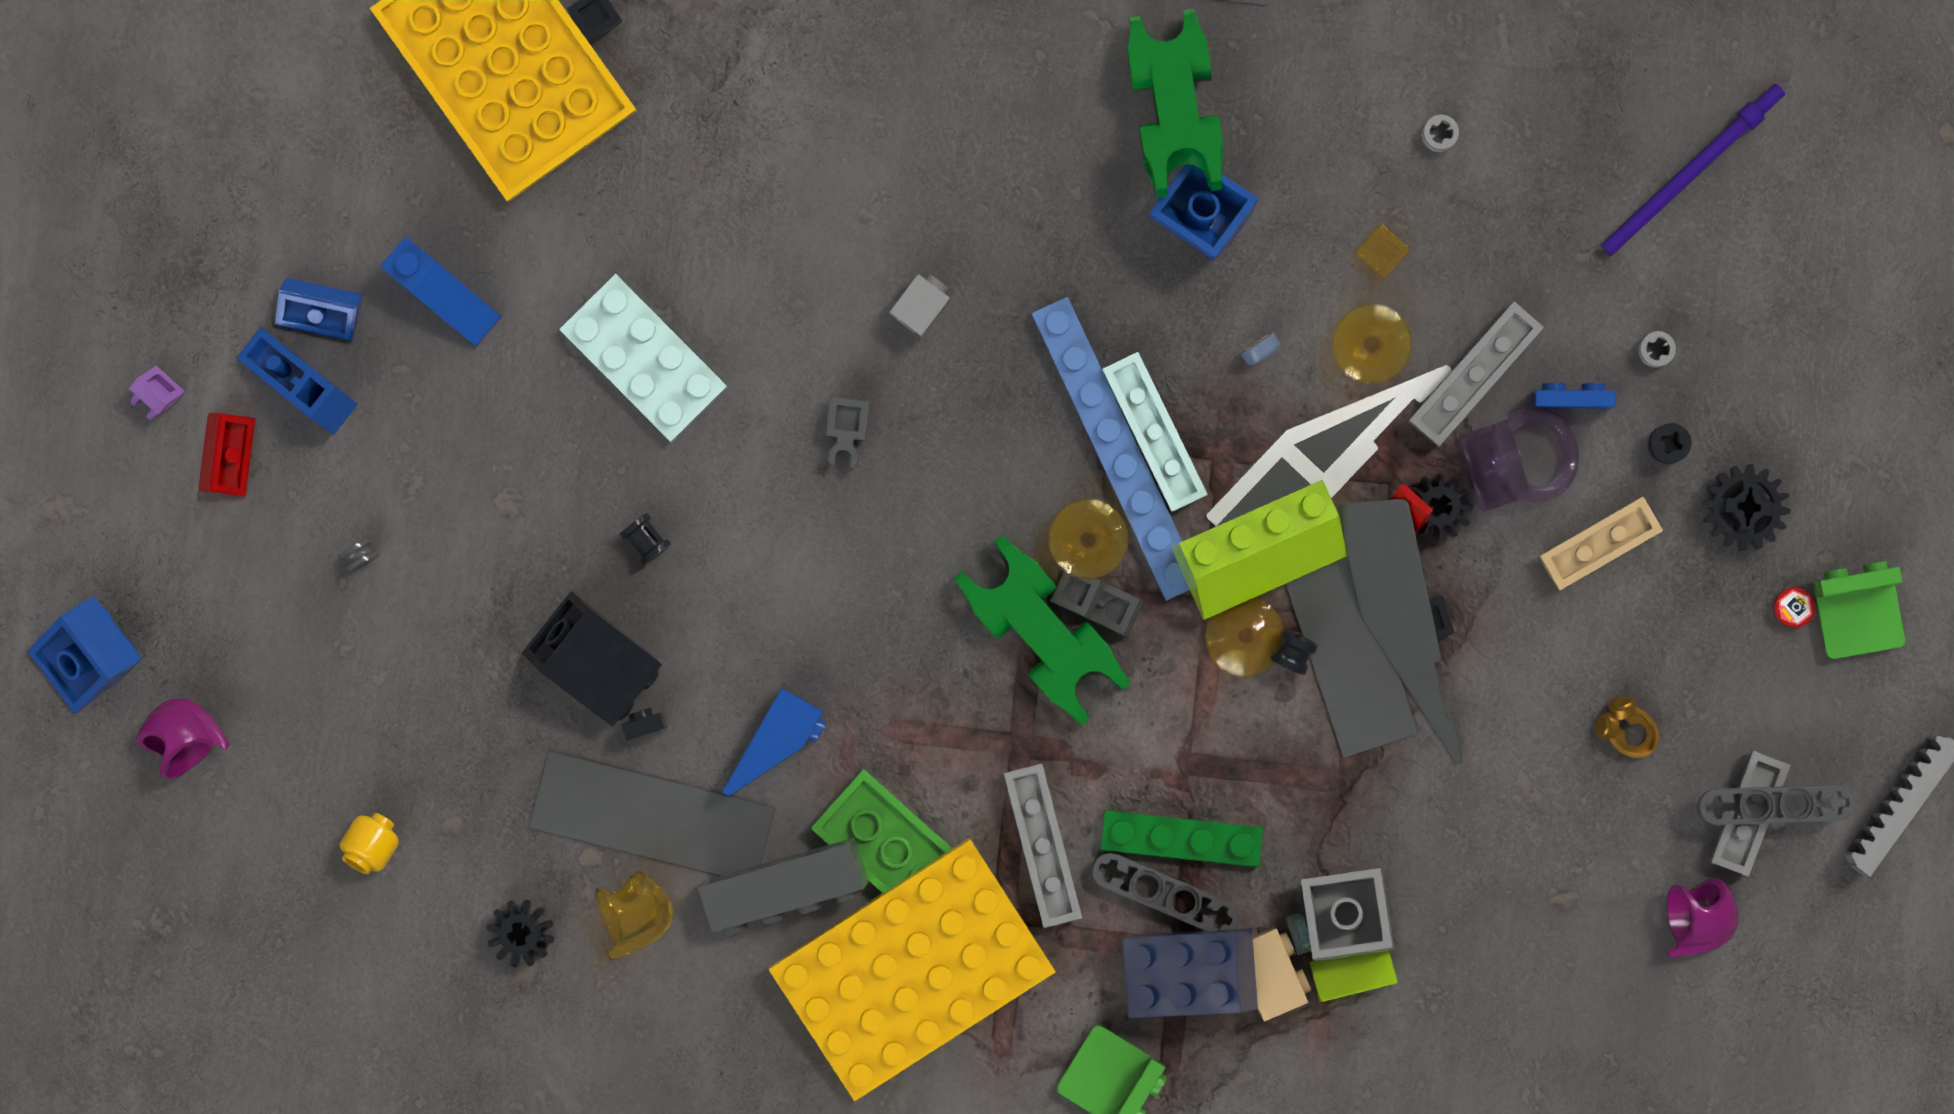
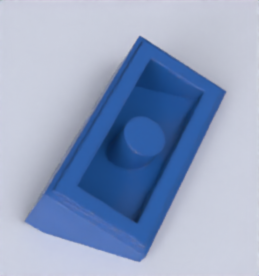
M287 278L279 289L275 325L352 342L361 307L362 295Z

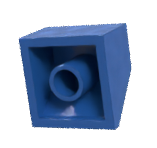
M1185 164L1167 188L1168 197L1160 198L1148 216L1212 260H1215L1231 245L1250 219L1259 198L1223 174L1222 190L1211 191L1204 172L1195 165Z
M95 596L61 615L27 651L74 714L81 711L119 682L142 660L132 642L124 636L112 620L109 612L101 606Z

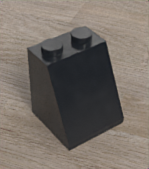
M572 591L522 652L544 676L612 727L618 720L621 721L629 715L634 706L633 701L643 689H648L655 682L659 674L658 669L662 666L653 655Z

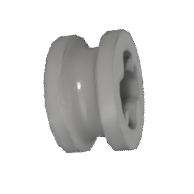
M1440 114L1433 116L1422 129L1421 137L1423 143L1433 152L1440 153L1449 150L1459 137L1458 124L1448 115ZM1441 123L1448 127L1445 132H1450L1451 137L1450 139L1444 138L1441 143H1437L1433 140L1435 134L1430 135V128L1436 129Z
M1654 331L1647 334L1638 345V354L1641 361L1653 368L1667 365L1672 361L1676 353V345L1673 338L1663 331ZM1657 339H1660L1664 342L1662 347L1667 346V354L1660 355L1657 360H1654L1649 356L1652 352L1647 353V344H1653Z

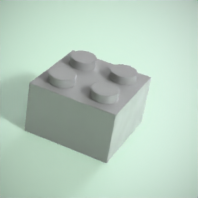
M1381 868L1301 880L1311 952L1314 961L1395 950L1384 876Z

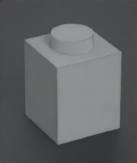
M918 274L891 309L890 316L922 339L950 303V297L945 294L949 288L931 274L926 279Z

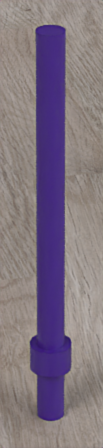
M1774 83L1753 104L1748 102L1737 112V119L1601 244L1604 251L1610 256L1617 252L1749 128L1754 130L1765 120L1764 114L1786 95L1782 88Z

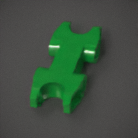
M1183 10V30L1177 38L1167 42L1156 41L1148 36L1140 16L1129 17L1128 68L1132 91L1152 89L1157 123L1139 125L1144 168L1152 183L1156 199L1168 197V175L1174 168L1184 164L1195 165L1201 169L1207 178L1208 187H1210L1211 191L1222 190L1223 136L1219 115L1199 117L1194 83L1212 81L1207 39L1200 27L1195 10Z
M1002 535L994 543L1005 557L1009 566V574L1003 585L995 589H983L975 584L969 576L965 575L962 570L953 579L965 594L974 614L997 640L1012 627L1041 660L1027 672V675L1051 702L1061 707L1082 726L1090 719L1075 695L1076 684L1082 675L1089 672H1101L1109 677L1121 690H1124L1131 682L1120 668L1111 648L1087 621L1073 633L1065 627L1043 601L1057 589V586L1035 560L1017 549Z

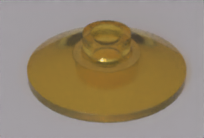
M1378 304L1362 305L1349 311L1337 324L1332 340L1333 354L1342 371L1352 379L1368 384L1382 383L1395 377L1406 366L1411 355L1412 337L1406 322L1394 310ZM1374 338L1378 342L1377 351L1372 353L1366 351L1364 348L1365 339Z
M1094 499L1078 500L1065 506L1054 518L1049 531V547L1054 560L1067 573L1085 579L1098 578L1110 573L1121 563L1128 547V531L1123 518L1112 506ZM1085 533L1093 534L1096 538L1095 545L1089 548L1084 547L1080 541L1081 536Z
M1252 598L1209 618L1205 631L1206 647L1213 661L1228 673L1238 676L1256 675L1267 670L1275 663L1269 657L1273 650L1278 649L1281 643L1280 634L1284 627L1279 615L1270 605L1257 598ZM1243 628L1250 629L1253 633V640L1248 644H1243L1238 639V633Z

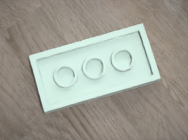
M617 274L559 329L671 443L728 388Z

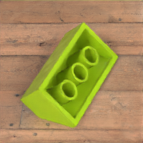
M1323 480L1171 547L1203 620L1347 557L1340 518Z

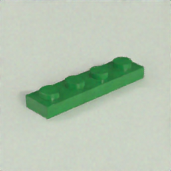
M1104 810L1100 850L1259 867L1263 827Z

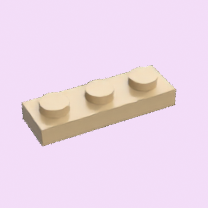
M1641 497L1538 557L1557 590L1560 591L1661 533L1663 529L1645 498Z

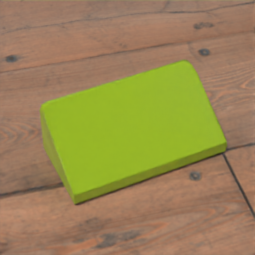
M1389 951L1309 962L1320 1002L1398 983Z

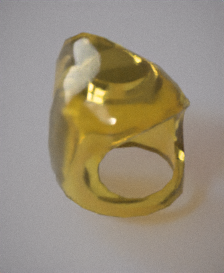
M643 871L634 872L626 883L613 893H609L602 887L596 888L597 903L608 932L615 942L614 948L607 953V957L610 960L648 946L659 939L671 926L674 913L672 901L663 887Z

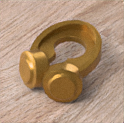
M1621 696L1613 699L1609 703V712L1601 713L1596 719L1595 733L1597 737L1602 740H1609L1618 752L1628 757L1643 758L1649 756L1658 745L1659 729L1657 724L1647 712L1636 707L1635 699L1630 696ZM1625 719L1631 725L1641 724L1645 730L1643 741L1635 746L1629 745L1625 739V732L1619 727V720Z

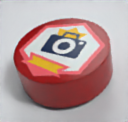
M1789 588L1777 595L1773 604V612L1776 619L1782 625L1790 628L1801 627L1812 619L1815 613V603L1807 591L1801 588Z

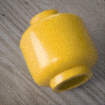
M374 813L372 817L357 816L339 843L340 849L344 854L342 860L350 867L367 875L371 871L378 872L383 870L399 845V839L392 831L395 826L394 823L378 813Z

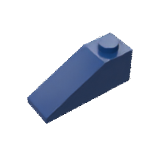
M406 236L380 266L476 347L502 317Z
M260 327L237 356V359L311 420L333 435L358 405L351 397L262 327Z
M781 688L722 792L728 796L733 795L805 747L808 740L816 743L827 722L821 720L824 711Z

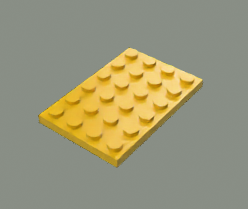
M380 0L370 7L377 20L508 203L637 112L634 105L559 0Z
M970 837L768 966V970L854 1102L1056 973Z

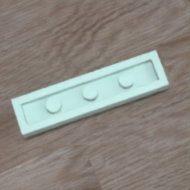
M1136 352L1103 368L1102 371L1171 513L1207 496L1208 494L1139 353Z

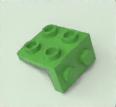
M1887 561L1863 565L1864 573L1849 576L1848 568L1824 572L1825 580L1812 582L1825 653L1828 658H1844L1900 648L1904 645L1905 636L1895 584L1903 583L1900 567L1888 569Z
M1096 1025L1092 1028L1064 1073L1057 1089L1062 1096L1091 1114H1146L1147 1111L1141 1107L1149 1094L1156 1097L1167 1080V1077L1162 1074L1166 1067L1160 1061L1101 1025Z

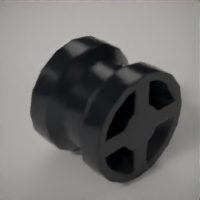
M1664 424L1656 428L1649 436L1648 451L1652 458L1659 463L1673 464L1679 462L1690 452L1692 445L1691 436L1679 424Z
M1283 629L1280 634L1281 643L1278 649L1272 651L1269 659L1293 672L1305 675L1308 669L1307 660L1310 655L1315 654L1318 645L1297 633Z

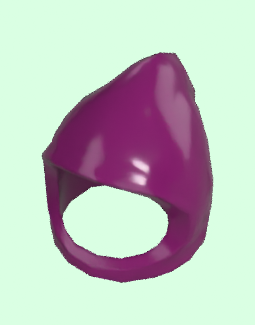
M186 698L170 699L160 704L148 715L136 736L137 744L143 749L163 756L159 770L163 779H173L183 775L201 762L208 755L213 745H218L223 750L228 749L230 746L226 736L213 718L199 704Z
M1719 878L1708 879L1690 891L1681 885L1670 887L1667 893L1668 921L1677 944L1667 951L1669 958L1706 953L1718 949L1731 940L1738 927L1739 915L1736 901L1730 888L1724 881ZM1706 901L1707 907L1701 906L1699 902Z

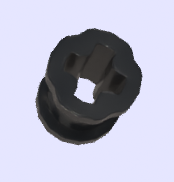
M648 513L639 517L619 534L622 539H628L642 556L641 563L644 566L672 545L668 539L663 540L649 522L651 517Z

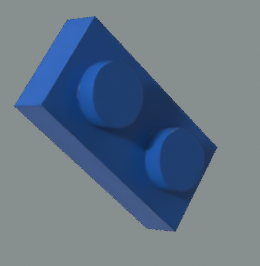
M1542 383V390L1532 392V409H1612L1616 407V391H1606L1604 383L1581 384V390H1566L1565 383Z

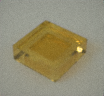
M1381 223L1354 255L1384 280L1411 249Z

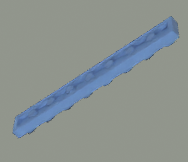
M1066 297L1033 312L1032 317L1165 601L1189 591L1190 589L1171 547L1182 542L1181 537L1069 298Z

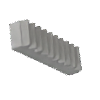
M1514 301L1413 414L1408 422L1436 447H1439L1544 327Z
M1929 736L1928 740L1933 749L1921 748L1918 752L1924 761H1911L1909 764L1915 774H1902L1900 776L1905 788L1892 787L1891 792L1896 800H1883L1881 802L1887 813H1873L1872 817L1877 826L1865 825L1863 827L1868 839L1855 838L1853 841L1859 850L1858 853L1849 851L1844 853L1850 863L1849 866L1863 876L1871 877L1954 762V740L1952 738Z
M1043 764L1004 773L1043 928L1081 919L1082 915Z

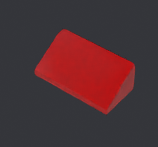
M208 413L199 491L246 497L256 418L224 413Z

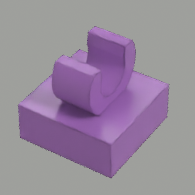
M157 366L136 378L129 388L134 393L131 398L133 406L143 401L151 408L146 416L149 420L178 403L185 393L178 384Z

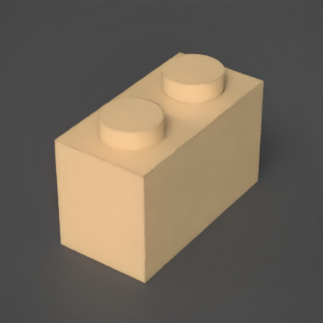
M1273 927L1253 936L1258 1011L1262 1020L1265 1022L1309 1003L1305 993L1310 992L1311 988L1303 970L1300 969L1295 972L1289 957L1295 955V951L1287 933L1279 935L1277 929Z

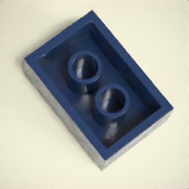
M1252 928L1142 934L1123 938L1129 1018L1242 1013L1258 1009Z

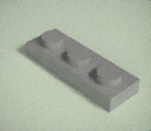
M1751 751L1737 788L1781 787L1785 782L1791 765L1756 751ZM1734 794L1735 803H1731L1729 810H1735L1734 819L1740 818L1737 810L1739 794ZM1753 794L1746 800L1745 808L1752 817H1760L1765 813L1767 803L1760 794ZM1769 823L1723 825L1709 862L1749 877Z

